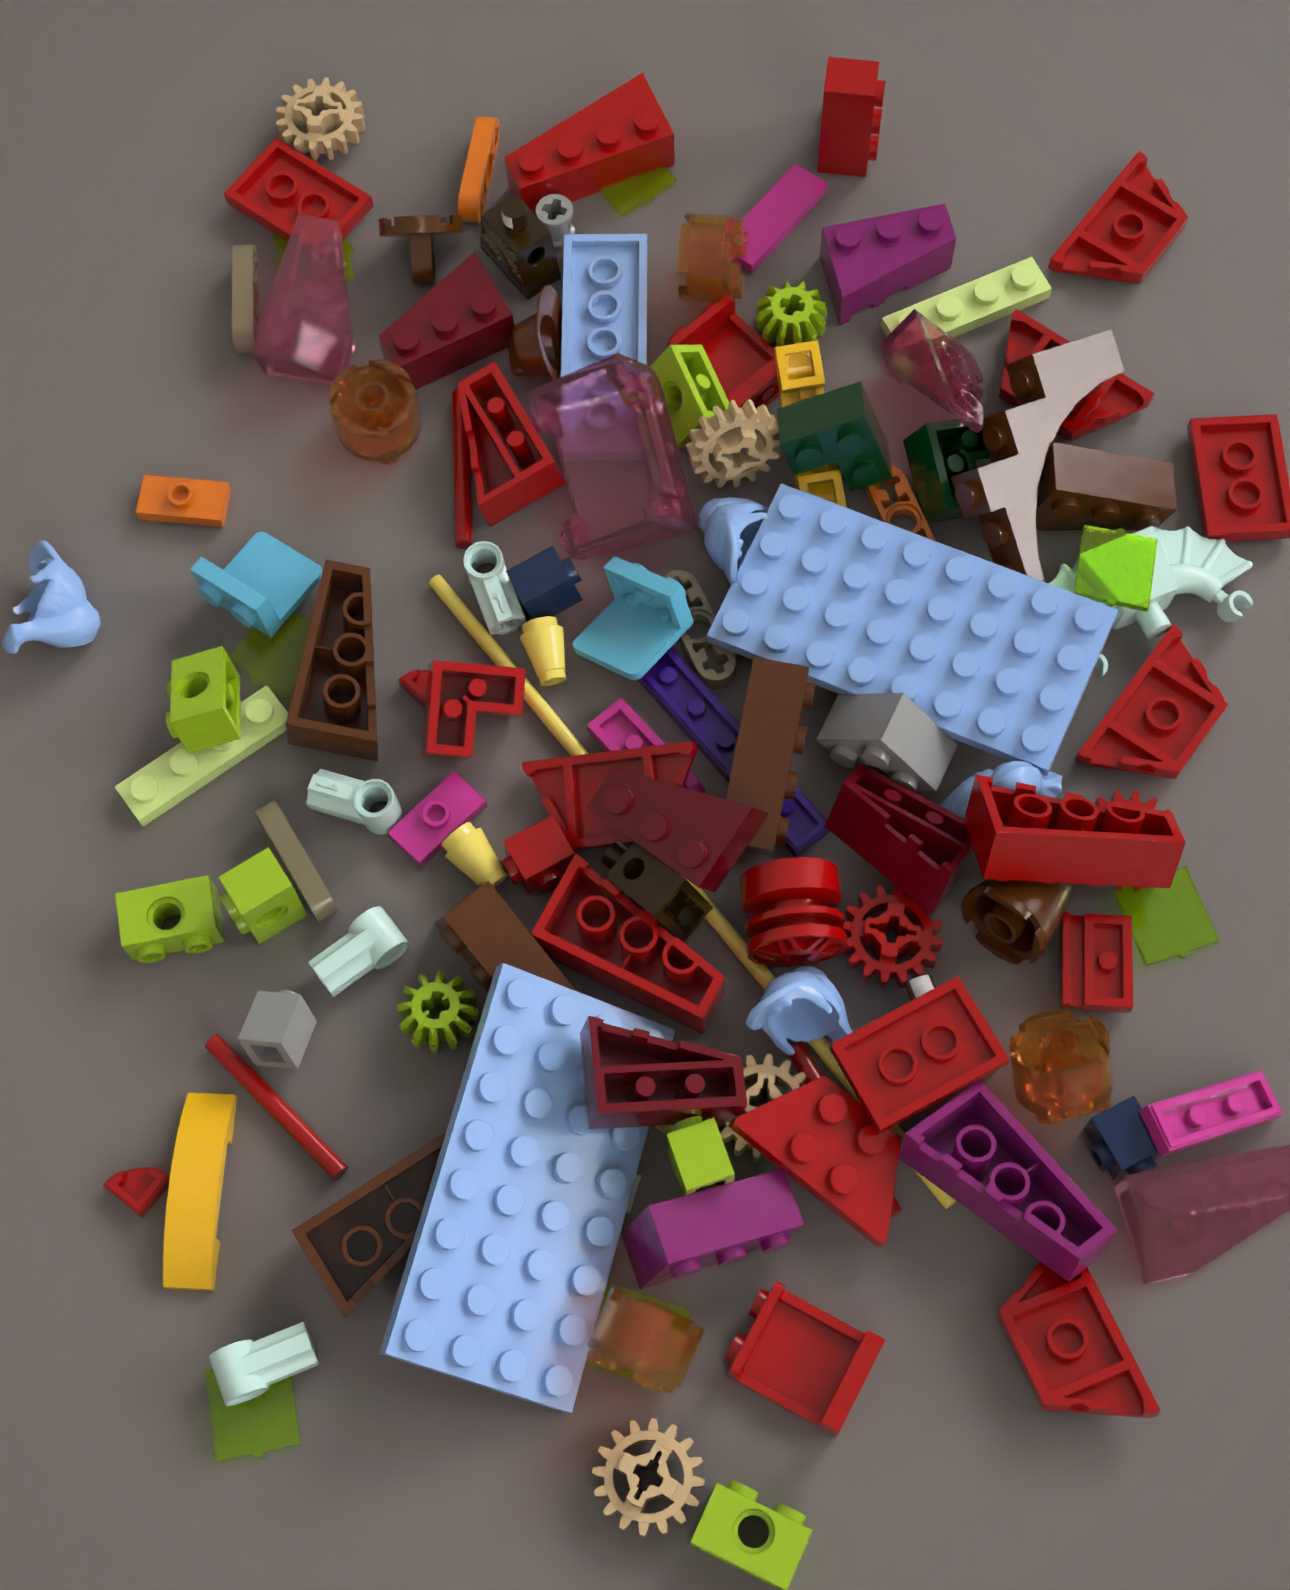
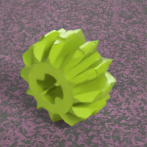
M785 280L781 290L770 285L766 292V297H760L757 303L758 315L756 316L755 325L757 331L762 332V338L769 344L776 342V347L816 341L817 337H823V333H825V319L827 318L826 302L820 301L818 289L806 292L804 280L797 287H791L788 281Z
M439 970L435 975V982L429 983L427 976L420 974L418 982L421 988L417 990L411 986H405L403 993L409 1001L397 1005L398 1014L405 1018L399 1024L403 1034L413 1033L411 1042L416 1048L423 1046L429 1040L431 1052L437 1054L441 1049V1041L447 1040L449 1047L452 1050H456L459 1047L456 1035L460 1034L470 1038L473 1035V1030L467 1022L479 1019L478 1009L470 1006L477 999L475 992L472 989L463 990L465 983L460 976L454 977L447 983L445 972ZM437 1005H444L446 1010L440 1012L439 1019H432L430 1013L436 1012Z

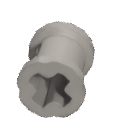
M550 194L539 200L536 205V216L551 233L554 249L561 250L564 248V234H575V228L570 222L573 217L572 203L567 197L560 194Z

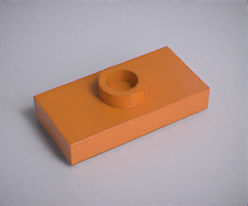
M144 475L135 513L139 520L224 528L232 489L229 482Z

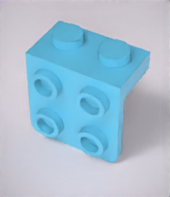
M266 532L256 533L224 570L202 556L190 568L199 584L196 590L205 601L215 607L221 606L248 628L253 626L270 638L273 637L318 585L323 572L319 564Z
M614 556L603 569L615 599L573 641L572 645L576 654L630 680H638L693 625L694 621L685 598L686 592L679 582L673 578H664L652 573L639 563L632 564Z

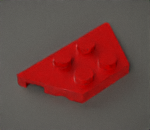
M1140 151L1136 153L1050 258L1048 265L1050 270L1140 284L1180 235L1189 217L1180 204L1171 198L1170 190L1161 178L1156 180L1146 166L1148 159L1144 153Z
M1015 309L1010 321L999 398L1014 407H1018L1015 394L1010 386L1006 364L1031 354L1069 343L1070 341ZM1120 373L1100 383L1079 400L1060 425L1057 434L1071 442L1147 408L1151 404L1155 393Z
M1172 624L1079 750L1075 758L1076 762L1084 765L1170 779L1178 777L1224 713L1228 703L1218 687L1209 681L1207 670L1199 658L1193 659L1181 641L1183 634L1177 626Z
M689 741L522 762V769L526 776L531 777L542 796V799H540L548 814L553 815L572 849L582 850L609 847L617 841L624 845L635 843L587 808L613 768L684 787L698 750L697 743Z
M824 1075L736 1117L729 1123V1128L873 1245L879 1247L885 1244L889 1233L902 1137L891 1128L879 1134L863 1106L827 1076Z
M1042 1262L1040 1265L1037 1264L1026 1277L1025 1283L1021 1288L1013 1293L998 1312V1319L1042 1410L1139 1418L1158 1416L1160 1408L1088 1267L1068 1282Z

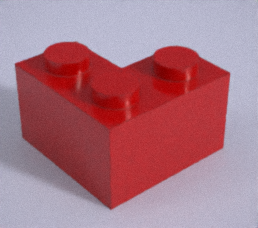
M433 660L428 665L421 756L462 760L473 757L476 715L511 719L522 715L526 669Z

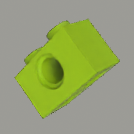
M669 345L642 374L651 398L657 407L675 448H684L686 444L692 442L689 431L702 428L698 420L700 416L709 419L713 417V407L716 405L722 411L728 409L729 401L702 345Z
M219 646L172 660L171 680L167 681L166 685L170 699V711L166 712L165 716L171 736L179 738L189 754L241 739L240 675L224 647Z
M269 847L218 877L227 891L220 895L219 898L242 936L251 931L259 945L308 916L295 889Z
M209 875L115 893L121 947L132 960L152 963L163 960L168 953L183 950L186 953H202L212 949L213 944L225 942L219 893ZM172 915H181L179 923L174 928L169 930L161 929L166 918Z
M693 1116L673 1125L674 1131L666 1134L667 1150L682 1196L734 1182L735 1174L714 1117L703 1121L701 1116Z
M730 1479L727 1487L716 1483L690 1545L779 1590H788L813 1531L803 1525L806 1516L781 1503H777L775 1510H772L755 1502L759 1493L735 1480ZM747 1518H758L767 1526L768 1539L761 1547H747L739 1539L738 1527Z

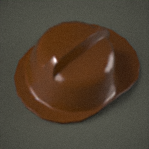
M551 285L543 286L539 294L537 313L513 327L508 348L510 366L515 376H550L555 384L561 383L562 307L556 290Z

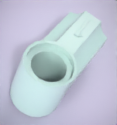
M476 542L466 550L463 562L469 583L473 588L490 635H505L516 631L518 627L526 622V618L515 589L506 573L507 568L503 554L499 547L492 542ZM484 563L496 565L489 573L482 574L476 572V569Z
M320 769L318 773L313 774L307 788L306 805L309 809L363 824L374 834H388L403 817L402 807L393 789L387 782L380 779L362 781ZM387 802V805L381 811L376 813L369 812L375 803Z
M377 906L357 917L348 928V934L308 963L328 992L335 997L373 968L377 970L383 969L396 962L408 950L410 943L381 906Z
M304 1322L254 1342L251 1339L232 1343L209 1355L225 1406L237 1405L256 1398L268 1391L269 1385L320 1365Z

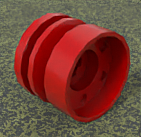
M811 857L783 858L758 864L740 875L742 908L746 914L752 916L745 923V935L750 939L747 941L749 960L765 966H801L823 962L837 957L846 951L848 945L847 935L842 930L845 922L844 914L834 908L841 902L842 897L838 866L832 861Z

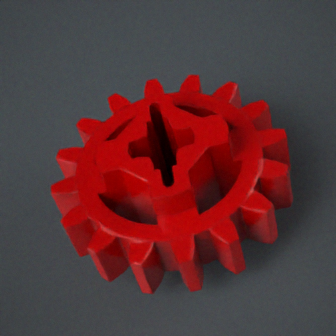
M877 886L875 898L873 899L864 892L860 893L858 897L860 908L848 905L845 916L849 921H845L842 928L846 932L847 937H849L847 938V949L843 953H852L847 967L850 970L859 966L864 968L861 980L865 983L873 975L878 976L879 986L882 989H885L889 979H895L900 989L905 988L907 975L916 978L925 974L922 965L933 969L938 958L932 952L941 951L943 939L934 936L941 931L942 921H930L931 915L910 897H903V891L897 886L894 889L893 895H886L883 886ZM886 910L877 918L869 917L877 911ZM905 914L910 916L917 925H913ZM886 931L895 932V943L886 941ZM864 948H870L878 961L872 958ZM905 955L914 956L904 963L896 964V961Z

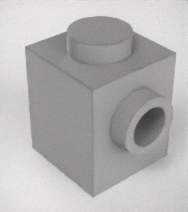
M280 990L278 992L257 991L238 1040L254 1065L298 1070L317 1020L301 994L290 990Z

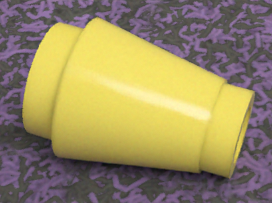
M553 616L539 617L525 622L522 625L523 634L520 636V640L539 678L540 685L552 686L564 682L567 678L565 674L563 627L558 625L556 617Z
M467 822L457 828L442 842L441 846L447 852L445 858L478 886L489 881L495 888L507 877L482 828L476 829L471 822Z

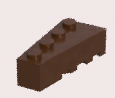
M325 560L286 721L288 744L378 761L370 568Z
M758 657L753 658L726 799L755 807L769 814L744 851L774 856L776 845L785 846L790 818L781 816L785 799L794 801L799 773L792 772L791 766L794 754H803L808 727L799 725L803 708L810 710L812 708L816 682L808 681L809 667Z
M446 1132L291 1230L344 1318L411 1248Z

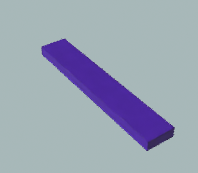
M671 647L638 681L688 738L697 743V748L729 783L740 723ZM796 786L794 801L785 799L781 816L790 818L785 847L794 857L800 856L831 832L825 827L827 819Z

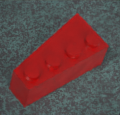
M643 72L507 155L505 163L509 190L512 195H517L524 200L528 208L536 215V205L544 196L560 194L573 202L674 166V133Z
M975 775L964 822L983 879H994L1001 882L1015 880L1035 881L1046 884L1075 883L1091 886H1133L1141 889L1149 887L1171 888L1186 843L1173 813L1110 801L1107 807L1104 808L1096 806L1090 800L1085 799L1084 795L1065 792L1064 798L1058 799L1035 794L1036 786L1016 782L1015 790L992 786L993 777Z
M575 853L533 928L531 935L552 960L703 1034L724 995L725 976L678 937H673L657 923V920L646 910L638 908L621 893L617 886L607 878H602L589 867L587 861Z

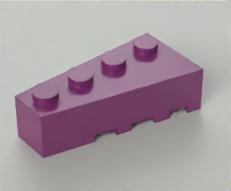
M981 1079L904 1135L899 1153V1159L1068 1282L1107 1252L1117 1232L1115 1226Z

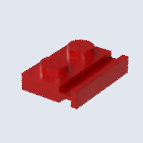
M1070 912L1063 913L1060 919V1009L1072 1007L1088 1011L1131 1012L1133 1009L1132 916L1090 913L1070 915Z

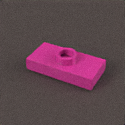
M453 771L388 832L389 838L422 868L443 848L441 846L442 842L457 828L467 822H471L487 807V802L462 777Z

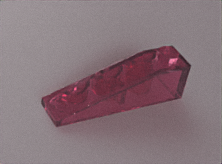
M301 214L297 216L261 314L252 353L265 374L346 386L354 351V339L351 331L350 304L346 289V269L339 220Z
M914 309L879 344L885 362L882 365L884 371L897 383H901L904 380L975 433H978L983 428V406L979 402L983 397V390L978 387L983 382V375L974 354Z
M1290 1145L1174 1164L1124 1176L1114 1189L1144 1285L1194 1273L1290 1210Z

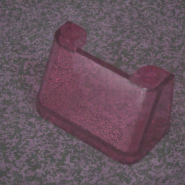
M617 353L528 391L531 403L529 408L530 420L536 430L543 431L544 434L555 439L575 516L565 520L560 537L562 545L571 559L586 560L679 537L695 531L697 519L664 392L653 369Z

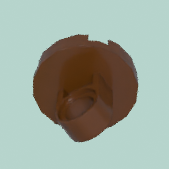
M440 215L394 217V226H391V219H378L380 237H409L411 270L414 284H434L436 282L434 236L463 233L462 215H450V223H446V218H440Z

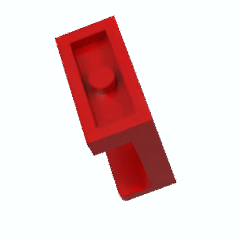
M729 294L718 302L708 304L695 321L687 327L678 328L670 336L667 348L669 345L703 346L728 401L735 400L738 408L743 407L747 400H752L757 409L763 404L765 406L769 405L779 396L774 348L736 314L735 299Z
M776 1281L770 1292L761 1288L748 1313L749 1316L756 1319L747 1337L740 1333L736 1335L725 1356L724 1361L731 1364L728 1378L836 1438L886 1339L869 1330L866 1333L857 1330L786 1291L785 1285Z

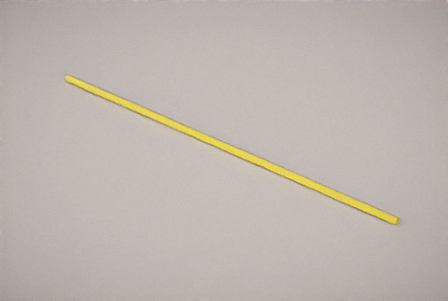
M440 574L431 578L429 586L496 666L518 668ZM525 677L523 699L570 756L589 754ZM688 881L713 907L705 917L707 922L760 986L766 990V987L775 979V976L765 965L756 964L748 959L747 943L706 893ZM824 1036L818 1040L809 1041L808 1044L851 1096L861 1104L829 1050V1041ZM896 1125L891 1129L894 1132H896L900 1137H902V1146L905 1133L898 1125ZM914 1170L945 1209H948L957 1202Z

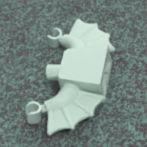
M1150 526L1079 555L1073 569L1067 564H1061L1058 575L1053 581L1049 582L1051 585L1118 609V614L1112 628L1119 629L1137 621L1147 639L1157 638L1170 629L1172 625L1163 610L1169 606L1173 597L1177 594L1191 593L1209 603L1215 601L1218 604V616L1225 622H1234L1243 617V614L1236 610V608L1245 611L1253 605L1252 598L1244 591L1239 590L1228 595L1221 590L1224 585L1251 569L1253 563L1236 556L1225 544L1223 538L1219 540L1202 537L1190 527L1176 531H1167ZM1100 654L1096 663L1098 679L1108 669V662L1103 654Z

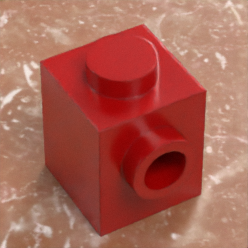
M551 815L504 840L506 858L502 859L501 863L512 884L515 885L521 881L529 895L537 890L546 892L558 886L575 852L555 818Z

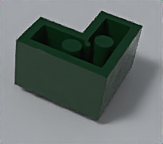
M861 381L777 409L780 445L795 475L837 462L851 491L893 478L888 442Z
M995 414L925 423L903 440L918 503L927 523L963 518L961 508L955 498V489L951 477L992 463L983 442V434L978 420Z

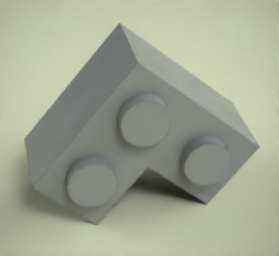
M904 693L838 694L816 739L830 752L829 756L835 763L846 768H854L855 765L860 763L877 767L892 781L913 792L937 791L958 746L951 737L937 727V724Z

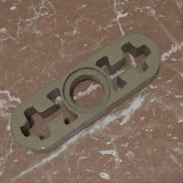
M255 244L232 246V337L237 355L259 354L260 272Z
M674 570L667 573L664 578L670 577L675 579L687 591V604L693 621L700 620L711 627L715 615L696 577L685 570ZM685 632L678 639L694 673L709 689H722L733 681L736 672V658L733 652L709 643L707 635L703 638L695 639L688 636ZM711 647L716 663L718 665L723 664L722 673L716 674L714 669H708L706 650Z
M274 800L255 810L256 816L316 920L320 922L338 912L339 910L277 802Z

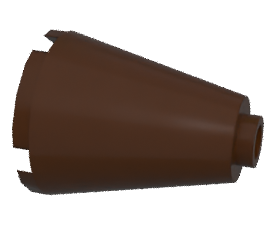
M986 879L970 889L964 896L961 903L962 917L966 925L972 919L980 931L975 938L995 956L1011 964L1020 965L1024 959L1030 960V964H1032L1045 952L1078 884H1046L1035 881L1015 880L1001 882L994 879Z

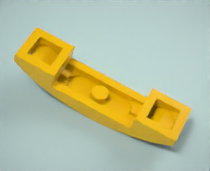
M818 340L774 348L781 407L824 393L825 378ZM836 462L796 475L792 469L796 489L806 491L847 508L841 470L837 469Z
M190 1092L187 1094L178 1127L168 1187L163 1245V1287L165 1289L214 1291L220 1247V1241L216 1238L227 1144H232L237 1105V1096L235 1094Z

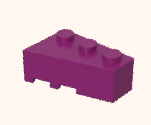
M946 204L822 227L820 261L839 326L851 321L853 314L869 306L875 308L883 304L885 298L903 288L908 291L951 268L956 235Z
M778 1169L648 1205L621 1235L639 1289L642 1290L671 1279H681L702 1270V1268L716 1263L719 1266L735 1263L747 1257L748 1252L762 1248L763 1253L784 1248L792 1243L790 1236L805 1224L786 1173Z

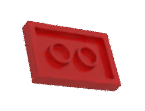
M277 138L224 192L227 204L321 263L374 207L370 195Z
M1278 414L1190 418L1187 432L1203 536L1216 540L1223 538L1225 541L1290 538V485Z
M959 976L831 1043L829 1048L879 1134L1008 1065L1010 1061Z

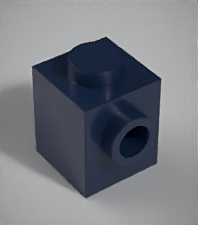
M553 545L506 571L531 619L555 616L583 600L575 586L576 583L582 581L570 557L564 560L560 559Z
M1135 1096L1091 1117L1083 1128L1091 1141L1089 1151L1094 1162L1100 1170H1108L1113 1180L1125 1174H1128L1130 1179L1134 1180L1157 1167L1154 1159L1159 1156V1153L1139 1113L1142 1108Z

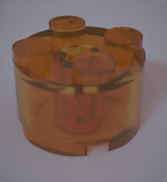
M686 213L684 217L688 224H682L678 252V273L686 274V285H678L680 299L718 302L723 297L730 296L735 299H742L745 276L744 273H741L739 257H746L748 251V231H744V220H739L738 216Z
M369 360V365L356 368L354 364L347 367L334 380L329 392L330 410L339 441L348 452L363 460L388 465L395 463L402 454L414 445L421 432L422 417L416 390L408 373L403 368L386 360Z
M1051 1010L1035 1014L1019 1024V1033L1014 1038L1011 1035L1009 1040L1014 1092L1018 1102L1026 1110L1033 1113L1039 1123L1054 1125L1063 1119L1077 1118L1092 1112H1102L1110 1107L1114 1087L1110 1041L1106 1027L1098 1019L1087 1015V1021L1072 1018V1011Z
M611 1287L587 1343L590 1350L586 1358L610 1370L618 1368L628 1372L630 1368L635 1371L632 1380L657 1392L664 1390L673 1393L675 1387H681L705 1328L693 1324L694 1321L644 1298L637 1301L629 1297V1292Z

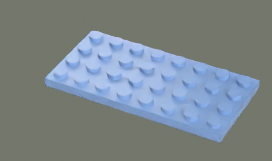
M781 483L766 513L768 517L763 519L737 572L738 581L731 584L707 633L708 642L752 660L754 657L807 666L809 667L808 681L816 682L817 686L838 694L904 693L937 724V727L952 739L1010 762H1029L1038 768L1041 774L1048 776L1116 620L1118 609Z
M502 963L496 966L379 1354L563 1413H572L649 1126L589 1129L580 1032L588 1015L604 1019L603 1023L632 1031L634 1028L650 1032L649 1035L669 1041L673 1040L675 1029Z

